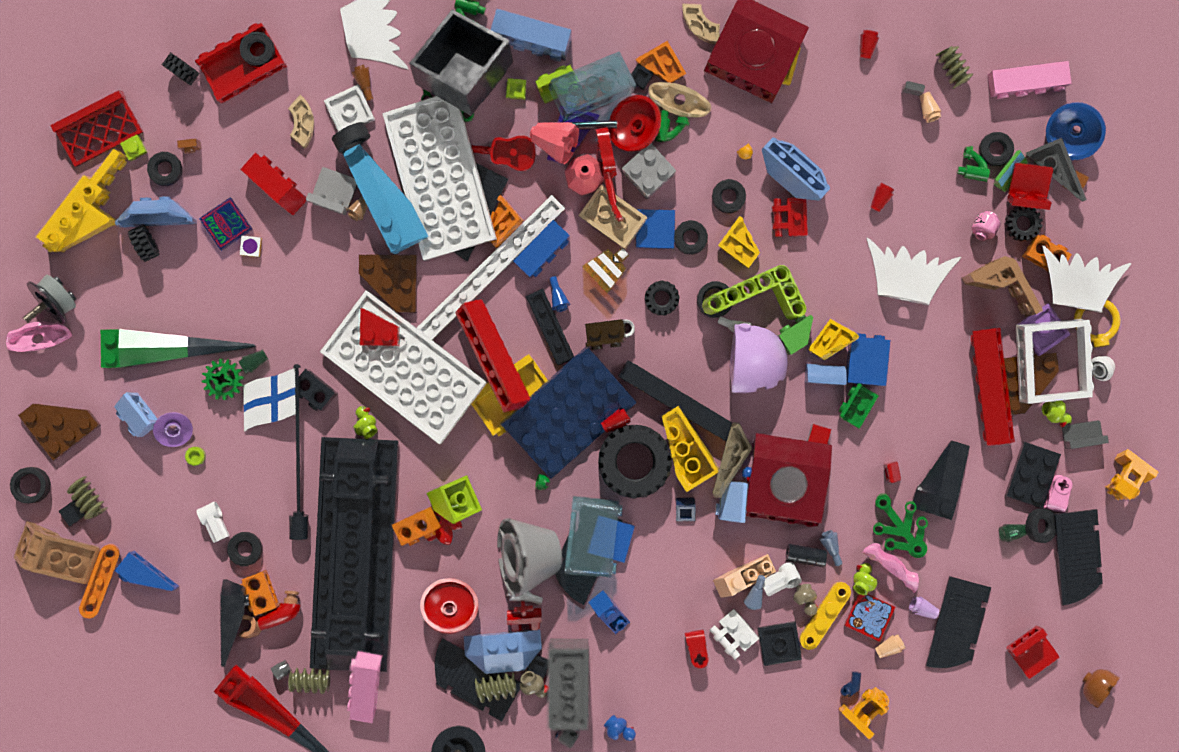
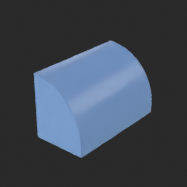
M806 364L804 383L846 385L845 366Z

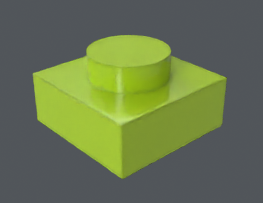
M135 135L120 143L129 161H133L148 153L139 135Z

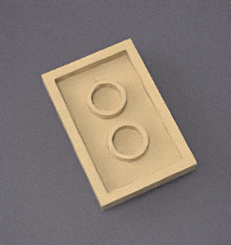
M600 185L579 216L626 249L648 218L615 195L616 205L623 217V221L618 222L613 215L607 190L603 185Z

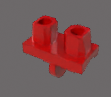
M525 600L521 601V606L514 607V610H507V625H510L512 632L521 631L522 624H529V630L532 631L540 629V623H542L541 608H533V605L526 606Z

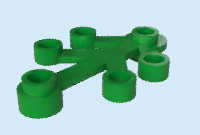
M885 493L879 494L875 500L876 506L887 513L896 527L886 526L878 522L874 524L873 532L876 535L885 533L903 536L908 541V543L898 542L893 538H887L885 540V548L887 550H906L914 558L925 556L927 544L923 541L925 528L928 526L927 518L924 516L917 518L916 525L918 529L916 538L910 532L913 513L917 508L916 503L913 501L905 503L906 513L903 523L891 507L889 495ZM882 499L887 501V504L884 506L879 503ZM913 504L914 509L908 510L907 505ZM919 520H925L926 524L921 526L918 522ZM876 526H881L883 530L878 532L875 528ZM892 541L894 546L888 547L887 542ZM920 546L921 551L916 552L914 547Z

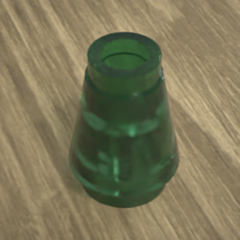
M262 349L261 351L243 356L238 362L245 374L254 372L268 360V357Z
M1003 524L998 530L1002 542L1010 543L1027 536L1025 524Z

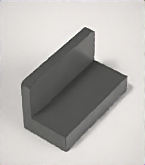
M1099 420L1062 427L1065 449L1109 443L1108 435L1102 434L1101 422Z

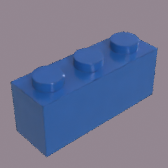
M552 220L513 262L530 279L533 276L536 278L544 270L541 267L546 262L550 264L555 259L557 250L559 248L563 250L570 243L568 240L570 235Z

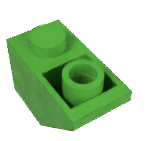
M804 314L795 320L796 324L792 327L788 324L779 330L781 334L778 337L783 342L788 355H792L808 344L813 322L812 315L806 317Z

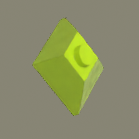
M467 475L427 492L433 510L452 524L482 511Z

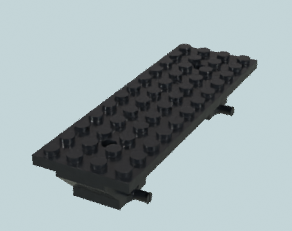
M321 437L310 668L350 671L352 659H356L358 652L382 656L380 672L388 671L394 529L392 525L395 524L399 440Z

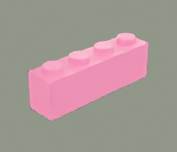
M1069 61L994 70L988 74L990 97H997V99H1005L1012 94H1016V97L1028 95V92L1043 94L1047 90L1052 89L1054 92L1066 90L1065 88L1072 84Z
M358 652L356 659H352L350 671H353V673H351L349 684L352 686H350L348 698L351 699H349L347 711H350V720L373 723L377 709L382 657L380 655Z

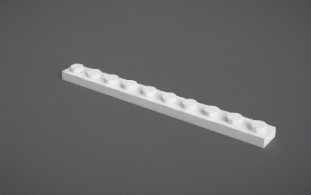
M551 195L417 329L433 340L457 317L455 312L465 302L473 301L565 208Z

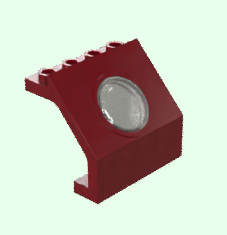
M756 433L752 445V450H754L747 492L745 516L763 518L769 521H782L788 524H802L807 527H818L819 523H822L829 484L832 445Z

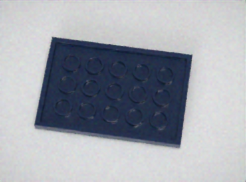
M585 347L534 392L527 404L520 409L514 410L500 424L552 479L605 432L601 424L618 409L624 408L627 412L637 402L588 347Z

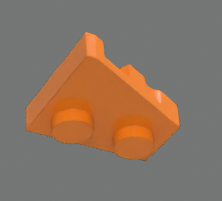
M668 41L635 59L637 63L667 83H673L686 75Z
M501 195L497 199L499 203L496 211H492L491 214L497 239L490 242L497 248L524 221Z

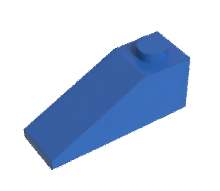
M136 551L129 552L115 569L118 577L124 582L174 591L179 587L178 584Z

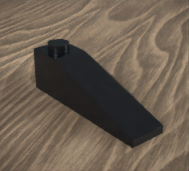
M953 440L948 443L934 466L928 471L926 477L915 490L912 501L916 503L917 510L952 520L958 502L970 448L969 445Z
M223 579L220 593L221 667L226 665L245 612V606H249V594H245V587L228 579Z

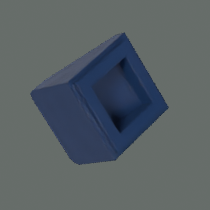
M676 498V521H695V498Z

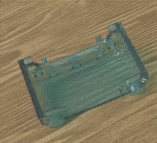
M573 496L565 574L611 578V575L616 573V563H613L617 519L618 516L622 517L623 505H619V501Z

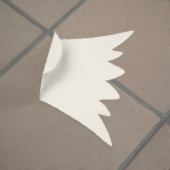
M356 0L341 7L340 11L346 43L352 58L376 60L409 69L392 52L400 50V48L396 44L389 42V40L401 34L398 29L387 25L397 14V11L383 10L389 0Z
M867 238L875 266L878 295L929 305L943 279L961 258L957 257L948 260L938 266L939 257H937L927 265L925 250L919 252L911 260L904 246L900 248L896 258H894L889 247H886L884 255L880 248Z
M1042 246L1050 273L1053 304L1103 313L1102 308L1111 291L1131 265V263H1128L1110 272L1111 264H1108L1099 272L1098 257L1093 258L1084 267L1080 255L1076 253L1069 266L1063 254L1059 262L1045 246Z

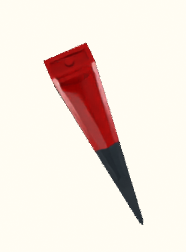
M235 665L213 691L228 705L275 728L310 751L329 752L254 676L250 677L239 666Z

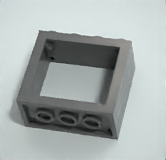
M550 638L548 648V729L588 730V639Z

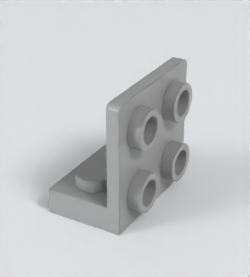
M322 167L312 194L308 193L306 200L309 203L346 216L357 183L350 176Z

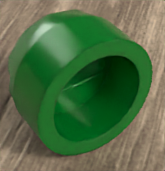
M538 474L535 489L546 490L549 488V486L545 485L546 482L550 483L549 478Z

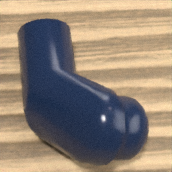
M852 671L851 681L840 690L842 696L851 697L860 690L861 672Z

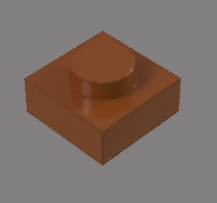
M198 139L177 140L178 149L186 154L196 153V150L202 149L201 142Z

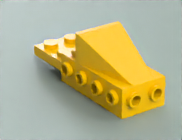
M113 149L91 178L85 175L81 177L37 234L36 238L43 242L42 246L50 252L64 253L67 249L115 225L116 219L102 210L100 205L104 206L110 197L108 195L110 191L105 186H109L115 179L114 174L125 167L127 163L125 161L127 159L126 155Z

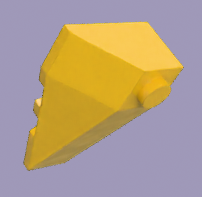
M679 406L663 415L662 419L675 473L685 491L688 492L717 474L719 467Z

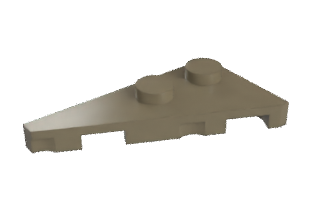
M733 422L731 425L713 490L714 497H722L752 450L740 423Z

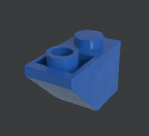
M604 590L588 602L598 617L615 634L623 630L630 623L628 618Z

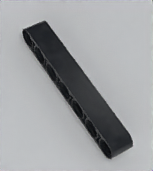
M629 360L626 361L618 377L671 409L679 406L687 419L727 442L732 425L731 421Z

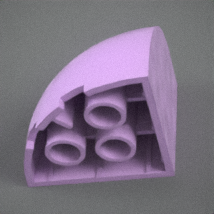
M746 323L734 324L729 364L732 392H756L757 388L765 387V389L776 386L779 380L783 381L787 372L788 358L786 348L780 338L762 327L750 326Z

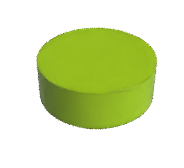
M191 447L185 453L187 463L192 466L201 465L206 458L205 451L200 447Z

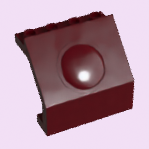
M737 0L704 71L772 104L809 27L754 0Z

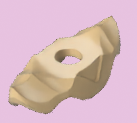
M659 82L653 83L649 87L650 98L664 110L675 115L703 117L711 111L710 102L698 92L676 83ZM677 94L685 96V102L681 105L676 104L674 101V97Z

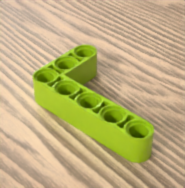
M785 265L776 266L706 298L702 303L704 312L712 315L772 288L787 319L795 320L806 313L805 302L790 270ZM776 271L781 274V279L777 277ZM760 279L764 280L765 286L761 285ZM744 286L749 289V294L744 291ZM784 289L788 290L789 297L785 294ZM727 293L732 295L733 301L728 299ZM711 300L716 303V309L711 306ZM793 306L796 307L797 314L793 312Z

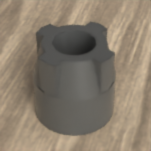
M286 660L271 667V671L278 681L286 677L290 670L292 671Z

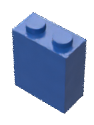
M857 333L860 337L848 345L846 383L886 386L891 340H885V336L874 335V338H866V334Z

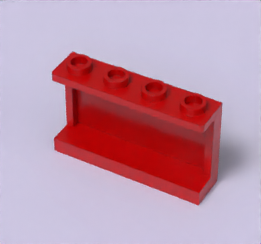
M262 23L252 24L248 27L247 31L233 35L228 42L217 44L214 50L203 52L195 60L211 86L215 98L221 104L287 67L275 44L273 59L263 66H251L243 60L240 54V44L247 34L261 32L270 37ZM259 42L252 44L250 48L251 54L256 57L261 56L265 50L264 45Z

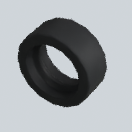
M358 122L341 129L331 139L337 151L343 153L358 144L362 145L371 136L365 124Z
M712 281L705 284L697 295L699 310L710 318H719L726 315L732 306L709 315L704 312L702 303L708 290H725L729 287L720 281ZM727 293L728 299L733 301L732 295Z
M26 467L14 473L9 487L11 494L16 500L21 503L31 504L40 502L48 495L51 483L49 476L42 469ZM27 474L36 475L41 483L39 493L32 497L24 495L20 489V480Z

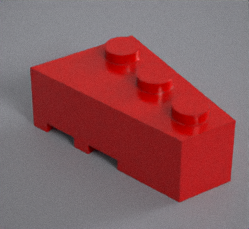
M255 152L240 170L276 203L294 216L307 201V197L296 188L297 184L290 177L287 179L283 177L285 173L279 167L275 166L273 168L271 166L273 162L265 155L261 157Z

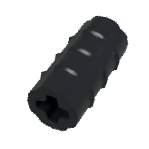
M788 544L785 559L786 561L804 565L824 567L827 561V551L808 546H799V544Z

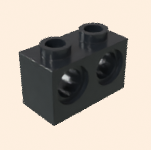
M305 368L299 376V398L303 399L304 397L309 401L308 405L315 411L318 409L324 411L338 392L311 370ZM304 380L310 382V388L306 391L302 388ZM319 392L325 394V400L322 403H319L316 399Z

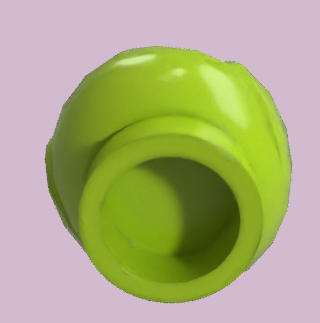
M1062 400L1049 401L1043 404L1042 414L1050 422H1059L1060 427L1071 423L1072 417L1069 413H1066V405Z
M360 406L356 409V416L359 420L354 424L353 428L357 435L369 439L378 431L376 419L369 415L370 408Z
M865 562L856 566L859 572L855 573L853 577V589L860 595H867L868 592L873 591L877 587V579L870 575L872 566Z

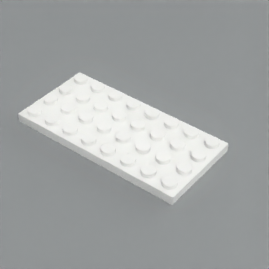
M436 96L383 113L405 196L412 203L429 236L418 242L423 260L426 261L496 240V234L461 110Z
M368 291L363 293L320 351L439 444L443 443L487 384L484 379ZM360 308H364L399 326V346H360Z

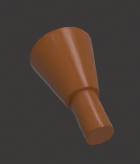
M365 65L354 67V71L351 74L360 88L363 89L366 101L374 99L370 89L369 67L365 68Z

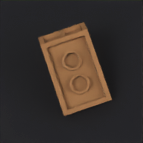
M1003 256L962 277L965 285L989 290H997L1000 287L1004 288L1009 285L1008 291L1013 298H1016L1018 302L1017 307L1025 317L1043 311L1018 263L1013 258Z
M26 521L13 558L21 568L28 571L87 585L100 548L62 538L56 532Z

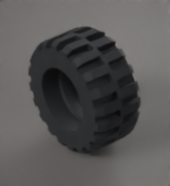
M642 425L624 426L612 432L604 440L598 458L600 474L607 486L620 496L633 499L648 497V495L656 493L666 483L665 481L671 473V451L665 439L655 430ZM631 443H639L646 446L653 457L651 471L641 479H629L623 476L617 467L618 453L624 446Z

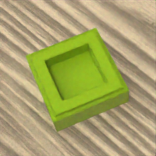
M507 78L506 98L525 100L527 81L524 79Z

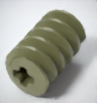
M951 46L935 55L942 56L938 60L939 63H945L942 70L949 69L945 74L946 77L953 76L949 80V83H956L952 89L968 82L974 75L973 73H966L970 68L969 66L963 67L966 59L959 60L963 53H956L959 46Z
M84 476L68 488L67 494H73L71 496L73 501L78 500L75 505L77 507L82 506L80 512L86 513L84 518L87 520L102 514L108 507L101 508L104 501H96L100 495H92L96 489H88L91 482L84 483L83 481L87 478V476Z
M296 668L294 673L290 670L289 692H294L295 688L298 693H301L303 688L305 693H309L310 690L313 693H317L318 689L321 694H324L326 689L329 692L330 671L327 669L325 675H323L322 669H319L318 674H315L314 669H311L310 674H307L306 668L303 669L302 674H300L299 668Z
M512 673L511 679L505 674L504 680L501 679L500 675H497L496 681L490 676L489 682H486L483 677L481 684L475 679L476 693L481 703H484L485 697L491 702L493 695L496 700L500 699L501 694L504 699H507L508 693H510L512 698L515 697L516 682L514 673Z

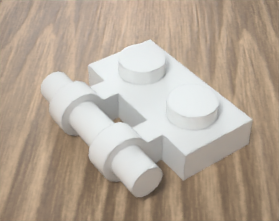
M735 609L719 621L724 627L722 630L719 631L715 625L709 630L714 635L713 638L716 642L719 641L725 648L724 651L727 655L730 654L734 660L740 656L736 650L739 645L745 651L759 639ZM727 632L735 640L732 644L724 636Z

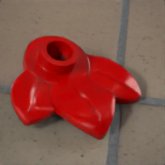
M433 510L434 514L441 518L440 522H438L440 528L435 530L436 534L427 538V540L431 542L437 538L441 543L450 545L453 539L452 530L462 528V523L458 521L452 524Z

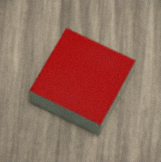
M812 424L807 441L827 444L832 429Z

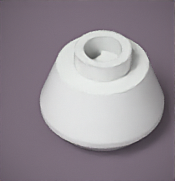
M1107 356L1094 357L1091 360L1093 364L1092 376L1100 381L1111 379L1115 371L1114 361Z

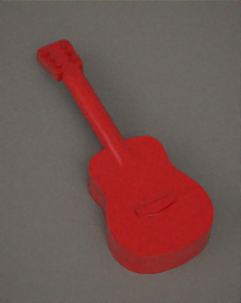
M608 127L595 129L608 200L614 213L613 215L616 217L615 219L618 222L623 221V217L616 205L612 181L617 172Z
M525 135L509 139L502 137L494 138L491 147L471 145L473 153L490 154L491 161L494 164L507 165L517 171L529 170L534 165L536 159V146L531 141V138Z

